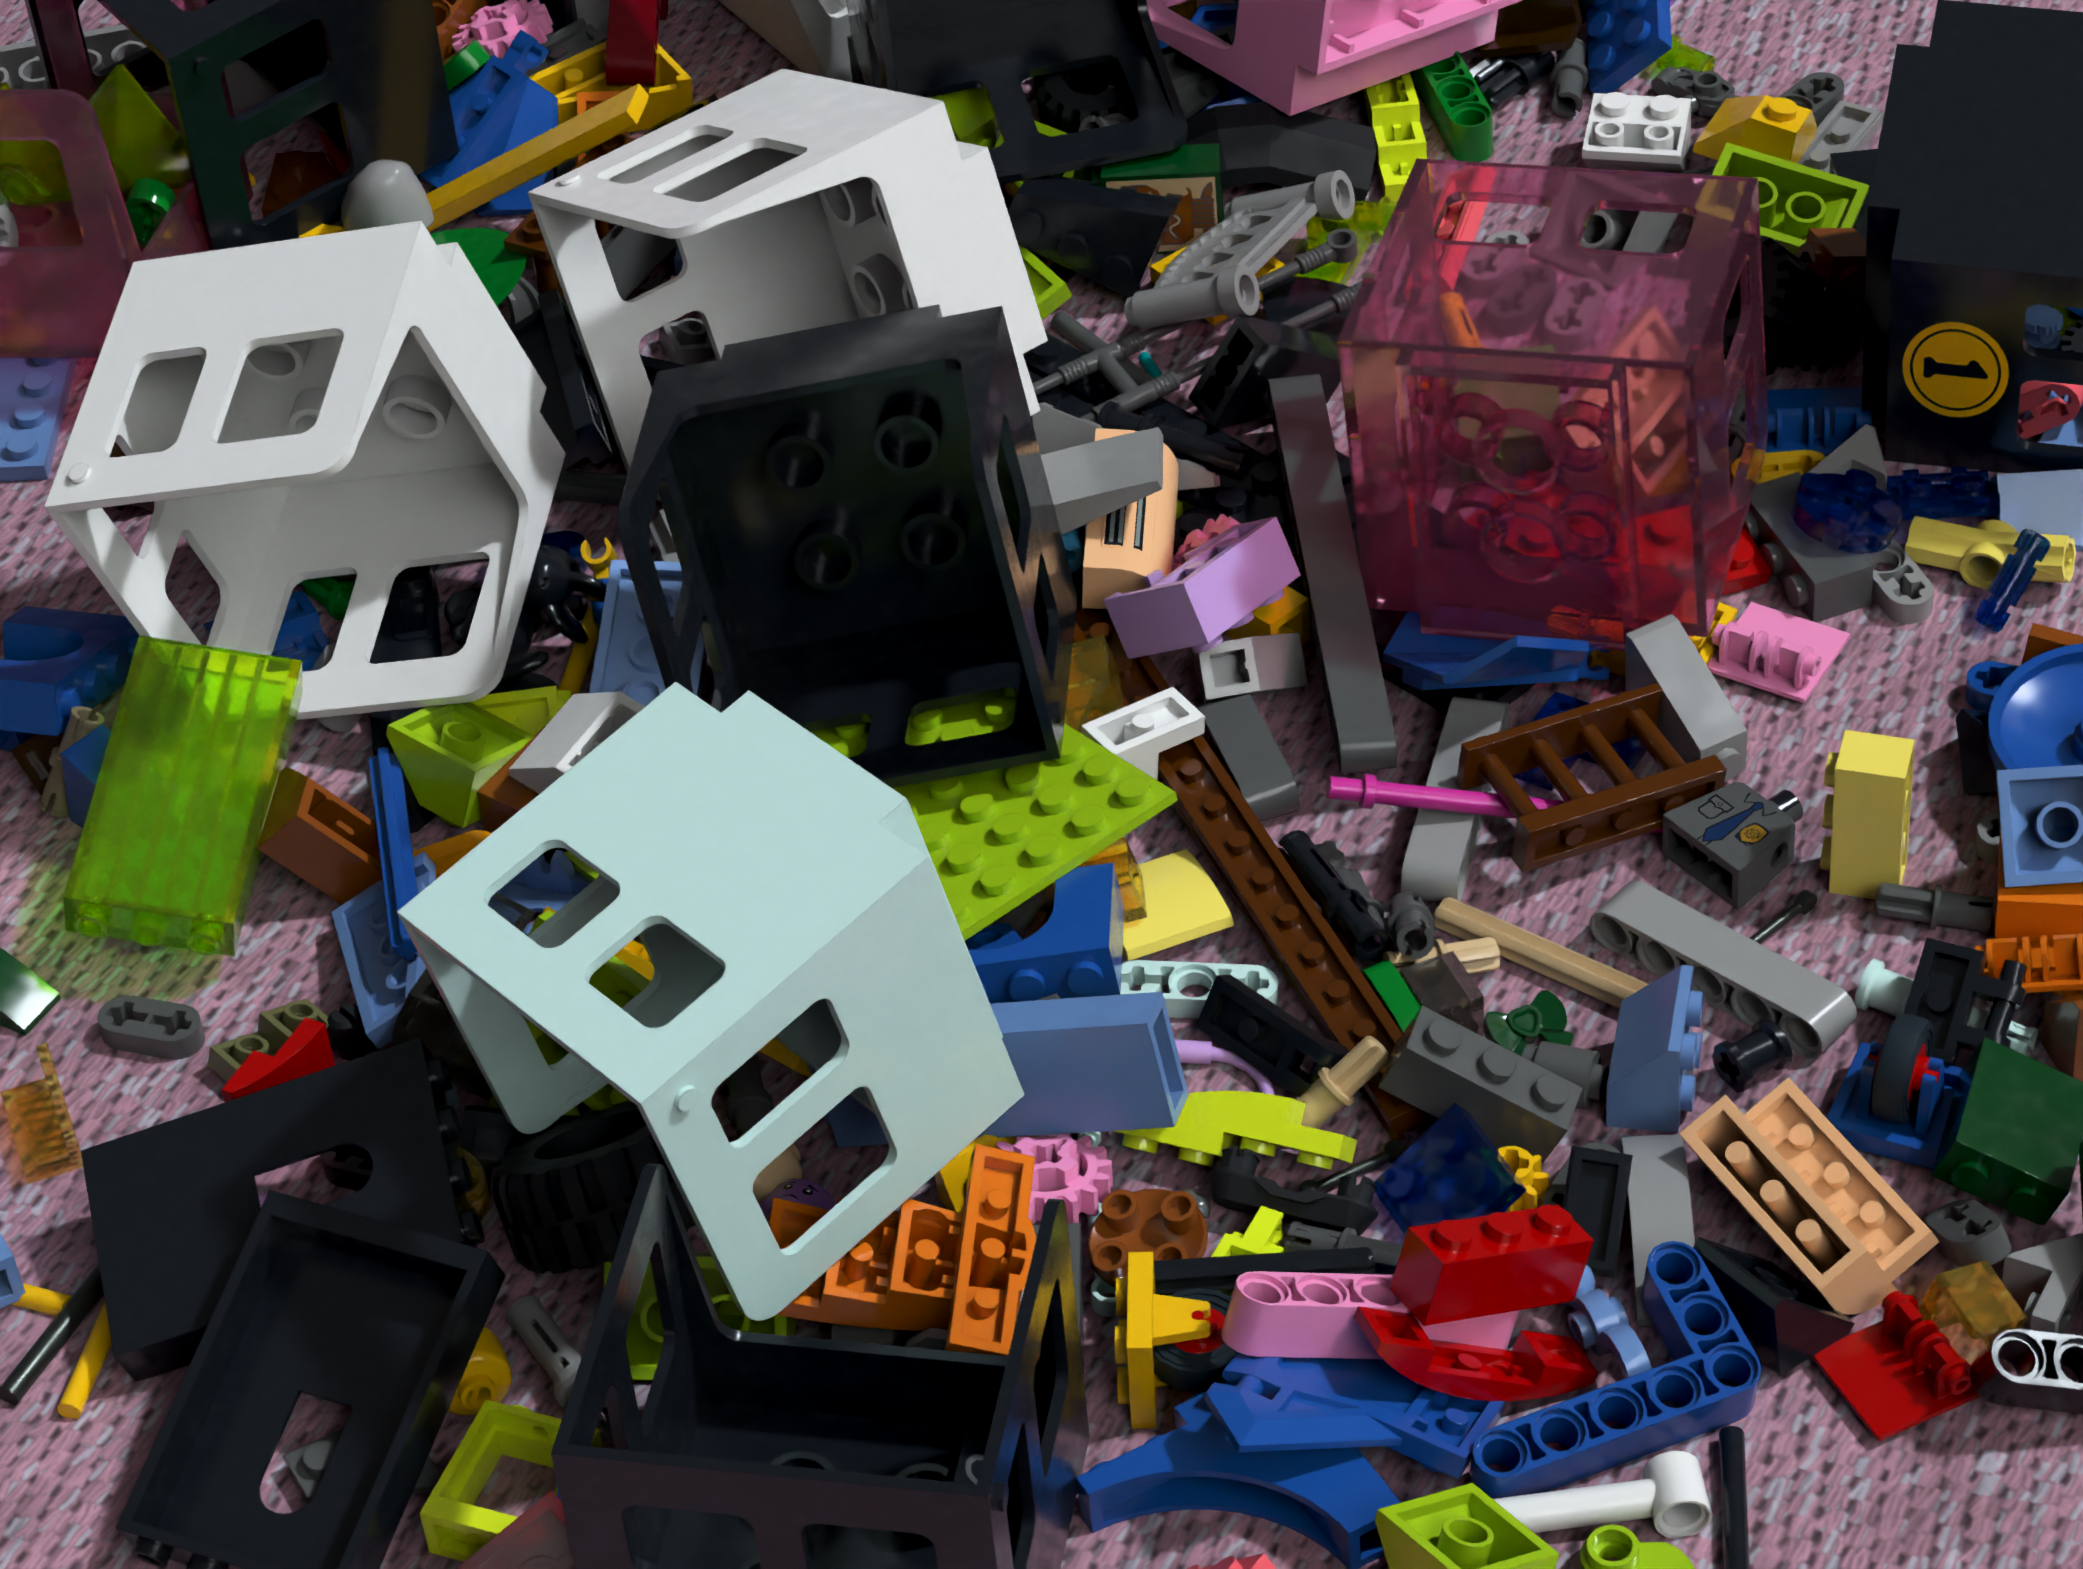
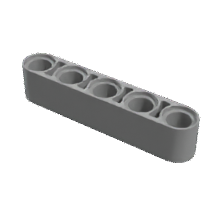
M1452 697L1426 786L1460 790L1456 785L1461 744L1481 736H1488L1509 729V703ZM1490 783L1468 789V791L1492 793L1493 787ZM1419 808L1403 862L1401 892H1413L1414 900L1419 895L1423 901L1441 903L1446 897H1452L1461 901L1485 815Z
M1638 880L1629 881L1590 917L1591 932L1602 947L1659 978L1680 965L1693 966V991H1703L1704 1002L1750 1027L1761 1019L1767 1018L1773 1021L1786 1035L1791 1049L1807 1058H1816L1821 1055L1856 1020L1857 1010L1852 998L1837 984Z

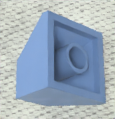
M2083 764L1996 770L2004 887L2083 882Z

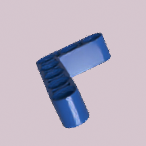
M1676 1241L1664 1242L1656 1246L1648 1256L1641 1300L1643 1306L1674 1361L1486 1430L1474 1442L1468 1484L1474 1483L1492 1499L1548 1492L1734 1423L1750 1413L1754 1405L1761 1374L1759 1358L1703 1259L1693 1247ZM1662 1279H1675L1682 1284H1669ZM1690 1329H1703L1711 1335H1698L1690 1331ZM1718 1380H1732L1738 1383L1740 1386H1726L1720 1383ZM1661 1401H1676L1683 1407H1668L1661 1403ZM1604 1422H1619L1626 1428L1612 1429L1604 1425ZM1561 1443L1569 1449L1564 1451L1552 1450L1545 1444ZM1501 1464L1510 1468L1511 1471L1504 1473L1495 1472L1487 1466Z

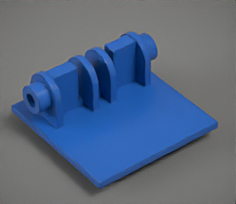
M1862 387L1760 390V396L1768 405V413H1765V420L1763 422L1766 453L1814 450L1827 457L1865 424L1872 426L1871 410L1862 409Z

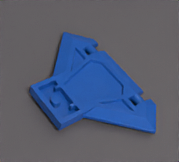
M1239 1352L1226 1366L1222 1377L1232 1385L1214 1382L1206 1391L1204 1397L1207 1405L1238 1453L1385 1446L1419 1461L1428 1470L1446 1473L1457 1479L1461 1477L1471 1462L1474 1442L1481 1433L1496 1426L1506 1402L1472 1400L1434 1391L1401 1375L1383 1359L1255 1357Z

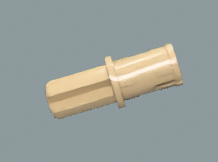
M1492 937L1444 944L1442 939H1435L1432 950L1428 955L1420 959L1409 958L1408 950L1404 955L1400 951H1386L1383 953L1382 961H1391L1406 984L1438 980L1440 985L1448 984L1452 977L1497 970L1500 967V951L1495 939Z
M1366 1036L1331 1069L1323 1067L1318 1071L1320 1078L1296 1099L1306 1103L1301 1125L1319 1129L1344 1105L1350 1107L1356 1102L1354 1094L1388 1062L1389 1053L1373 1036Z

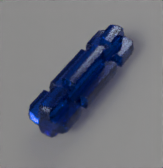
M2024 529L2021 531L2013 545L2017 549L2015 554L2008 553L1987 589V592L1991 595L1988 600L1982 598L1973 613V618L1976 622L1992 631L1999 632L2003 629L2011 615L2006 611L2009 606L2015 607L2037 571L2033 565L2036 561L2042 562L2050 548L2049 540L2033 530Z

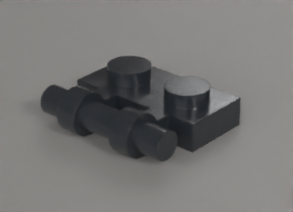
M1926 938L1904 1014L1923 1017L1933 1024L1931 1057L1943 1059L1944 1064L1955 1066L1960 1047L1975 1051L1984 1037L2009 1048L2011 1040L2007 1038V1033L2015 1009H2021L2026 990L2021 987L2027 970L2026 965L2013 960H2004L1999 979L1983 976L1987 961L1985 952ZM1975 998L1991 1002L1983 1030L1967 1026Z

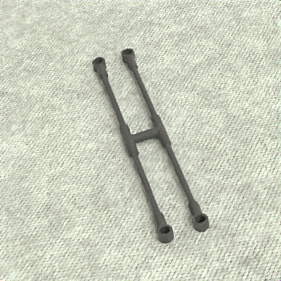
M1346 228L1333 230L1328 234L1325 243L1296 256L1294 262L1257 278L1259 290L1266 289L1298 273L1304 275L1332 261L1336 263L1351 262L1358 255L1355 233ZM1384 267L1370 268L1364 272L1362 281L1331 295L1329 301L1280 324L1301 328L1333 312L1340 314L1368 300L1372 302L1386 301L1394 294L1392 273ZM1196 319L1150 328L1141 333L1135 331L1058 367L1056 373L1032 384L1037 396L1060 384L1067 386L1074 381H1078V379L1099 371L1119 395L1096 407H1092L1090 413L1080 417V419H1087L1096 423L1102 407L1109 401L1118 403L1121 410L1132 412L1164 397L1166 394L1168 395L1178 390L1180 384L1202 375L1213 355L1176 373L1173 371L1164 373L1139 386L1118 363V361L1127 358V356L1129 357L1136 352L1144 350L1146 344L1199 320Z

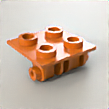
M2083 933L2053 935V942H2048L2047 935H2041L2040 943H2030L2029 936H2023L2022 944H2017V937L1986 939V945H1975V950L1985 952L1987 957L1983 976L1999 979L2004 960L2017 961L2027 966L2021 986L2026 990L2025 996L2028 993L2051 991L2054 995L2060 997L2083 993Z

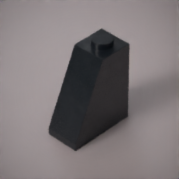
M1238 314L1188 398L1213 427L1221 429L1270 417L1267 379L1319 373L1325 401L1328 403L1352 363L1327 334Z

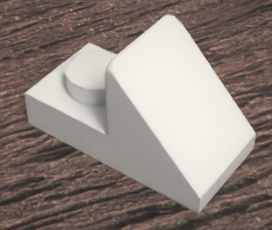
M1170 687L1081 725V734L1158 780L1159 753L1204 734L1205 716L1174 687Z

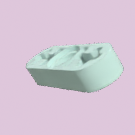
M1132 960L1122 964L1121 991L1117 995L1150 992L1163 993V985H1168L1169 993H1163L1169 1017L1198 1019L1209 992L1200 997H1187L1181 994L1180 991L1190 985H1202L1211 990L1217 975H1232L1279 1006L1277 976L1273 971L1264 966ZM1134 985H1142L1141 990L1133 991Z

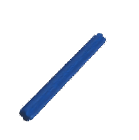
M387 747L377 749L378 755L368 759L389 943L393 954L403 955L404 961H411L415 959L414 953L418 951L397 913L399 909L418 895L403 770L396 755L389 753Z

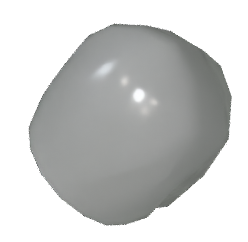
M382 159L369 163L348 185L341 203V220L345 231L422 221L427 229L434 220V214L423 186L411 167L406 162Z

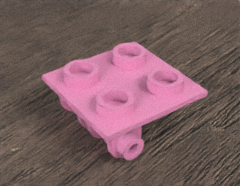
M1750 602L1736 623L1730 621L1727 625L1717 624L1712 635V644L1719 647L1707 666L1713 674L1805 703L1851 638V633Z

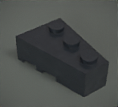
M1054 175L1025 180L1016 192L1008 211L1018 245L1125 297H1132L1147 277L1150 265H1152L1183 196L1167 193L1166 196L1139 193L1137 188L1122 186L1120 189L1091 185L1092 181Z

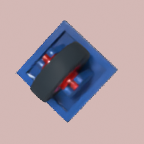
M1900 1014L1890 1027L1884 1044L1874 1041L1871 1044L1861 1042L1828 1113L1827 1119L1857 1150L1933 1170L1959 1074L1963 1068L1944 1064L1943 1059L1931 1057L1933 1047V1024L1931 1021L1911 1014Z

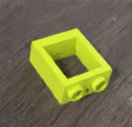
M485 1400L420 1511L429 1553L464 1562L518 1518L475 1506L474 1503L502 1455L554 1468L551 1452L562 1419L533 1412L521 1405L509 1406ZM596 1428L591 1447L603 1448L600 1431ZM556 1487V1489L554 1490V1493H555L556 1496H557V1487Z

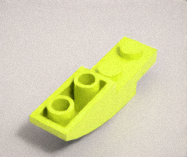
M1243 1091L1189 1093L1175 1127L1113 1131L1124 1135L1121 1146L1156 1154L1159 1143L1179 1147L1177 1159L1208 1167L1213 1166L1215 1156L1222 1158V1150L1229 1146H1237L1239 1137L1242 1138L1239 1149L1245 1150L1247 1148L1258 1154L1275 1157L1277 1146L1299 1151L1296 1162L1326 1170H1332L1334 1159L1352 1163L1357 1145V1140L1351 1137L1301 1125L1306 1103L1283 1096Z

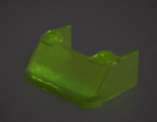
M123 64L115 66L75 118L76 122L99 149L64 153L6 82L0 83V190L12 203L17 205H41L128 196L133 182L139 178H150L160 181L171 190L188 188L192 184L193 180L183 138Z

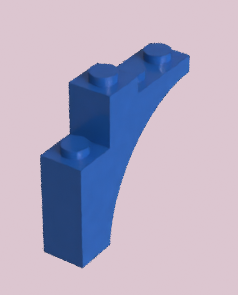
M1228 1381L1225 1382V1383H1223V1384H1227V1385H1232V1384H1230ZM1206 1391L1196 1393L1185 1402L1174 1407L1175 1430L1167 1434L1154 1436L1142 1446L1111 1461L1098 1463L1088 1472L1076 1477L1080 1517L1092 1533L1132 1518L1166 1511L1219 1510L1235 1512L1269 1520L1310 1538L1327 1549L1347 1569H1358L1385 1555L1375 1524L1377 1509L1401 1503L1357 1447L1238 1453L1204 1400Z

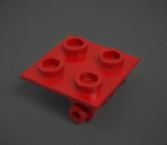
M1894 1291L1883 1299L1881 1304L1884 1310L1882 1321L1841 1338L1811 1357L1878 1442L1981 1397L1972 1386L1970 1364L1953 1349L1946 1335L1939 1332V1327L1936 1323L1929 1320L1920 1309L1917 1300L1912 1295H1904L1901 1291Z

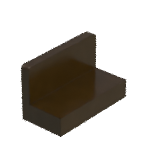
M1522 0L1499 9L1495 39L1479 47L1480 57L1486 59L1570 49L1583 23L1578 0Z

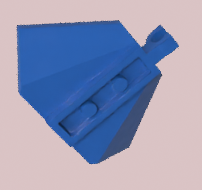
M520 29L502 59L492 54L487 63L449 90L459 153L418 174L417 177L437 189L558 126V98L525 75L528 69H535L540 66L550 51L537 43L534 37ZM557 167L472 211L481 217L530 214L534 209L527 192L557 178Z
M1414 600L1385 648L1383 662L1402 668V682L1421 690L1577 681V678L1604 680L1609 679V668L1602 665L1588 668L1586 661L1592 651L1597 650L1609 653V641L1601 638L1586 640L1551 638L1545 626Z

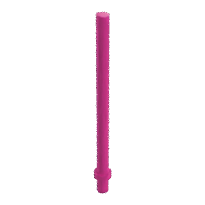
M1363 774L1361 779L1329 776L1327 780V799L1358 802L1360 808L1372 809L1374 804L1516 818L1496 793L1377 781L1376 775ZM1529 797L1538 810L1565 803L1563 800ZM1663 828L1651 831L1650 833L1663 834Z

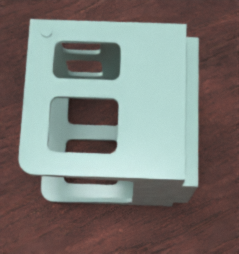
M674 682L397 911L507 1121L522 1133L534 1134L540 1132L608 1083L636 1104L737 1308L752 1320H766L781 1312L1025 1095L1003 1043L1002 1032L907 798L749 690L721 713L679 683ZM553 848L568 850L599 873V876L528 936L488 906L490 898L540 855ZM639 935L654 966V976L650 984L623 1008H620L590 985L589 981L597 969ZM523 1016L570 1053L559 1062L547 1065ZM775 1038L817 1071L742 1137L729 1142L712 1108V1096L716 1088ZM851 1095L876 1114L889 1144L887 1158L881 1166L795 1242L786 1248L780 1249L753 1193L754 1181L766 1166L846 1096Z

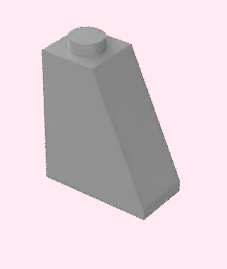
M1670 614L1627 633L1625 640V691L1635 690L1654 683L1659 684L1663 691L1656 726L1685 763L1716 755L1727 769L1725 781L1734 778L1738 773L1746 770L1747 729L1680 621L1673 614Z

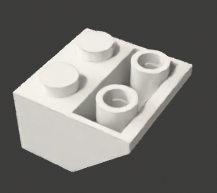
M1621 92L1594 93L1582 148V159L1588 169L1651 173L1686 171L1691 141V99L1675 98L1670 95L1639 96L1626 95Z
M620 691L573 694L509 768L508 775L540 794L645 706Z

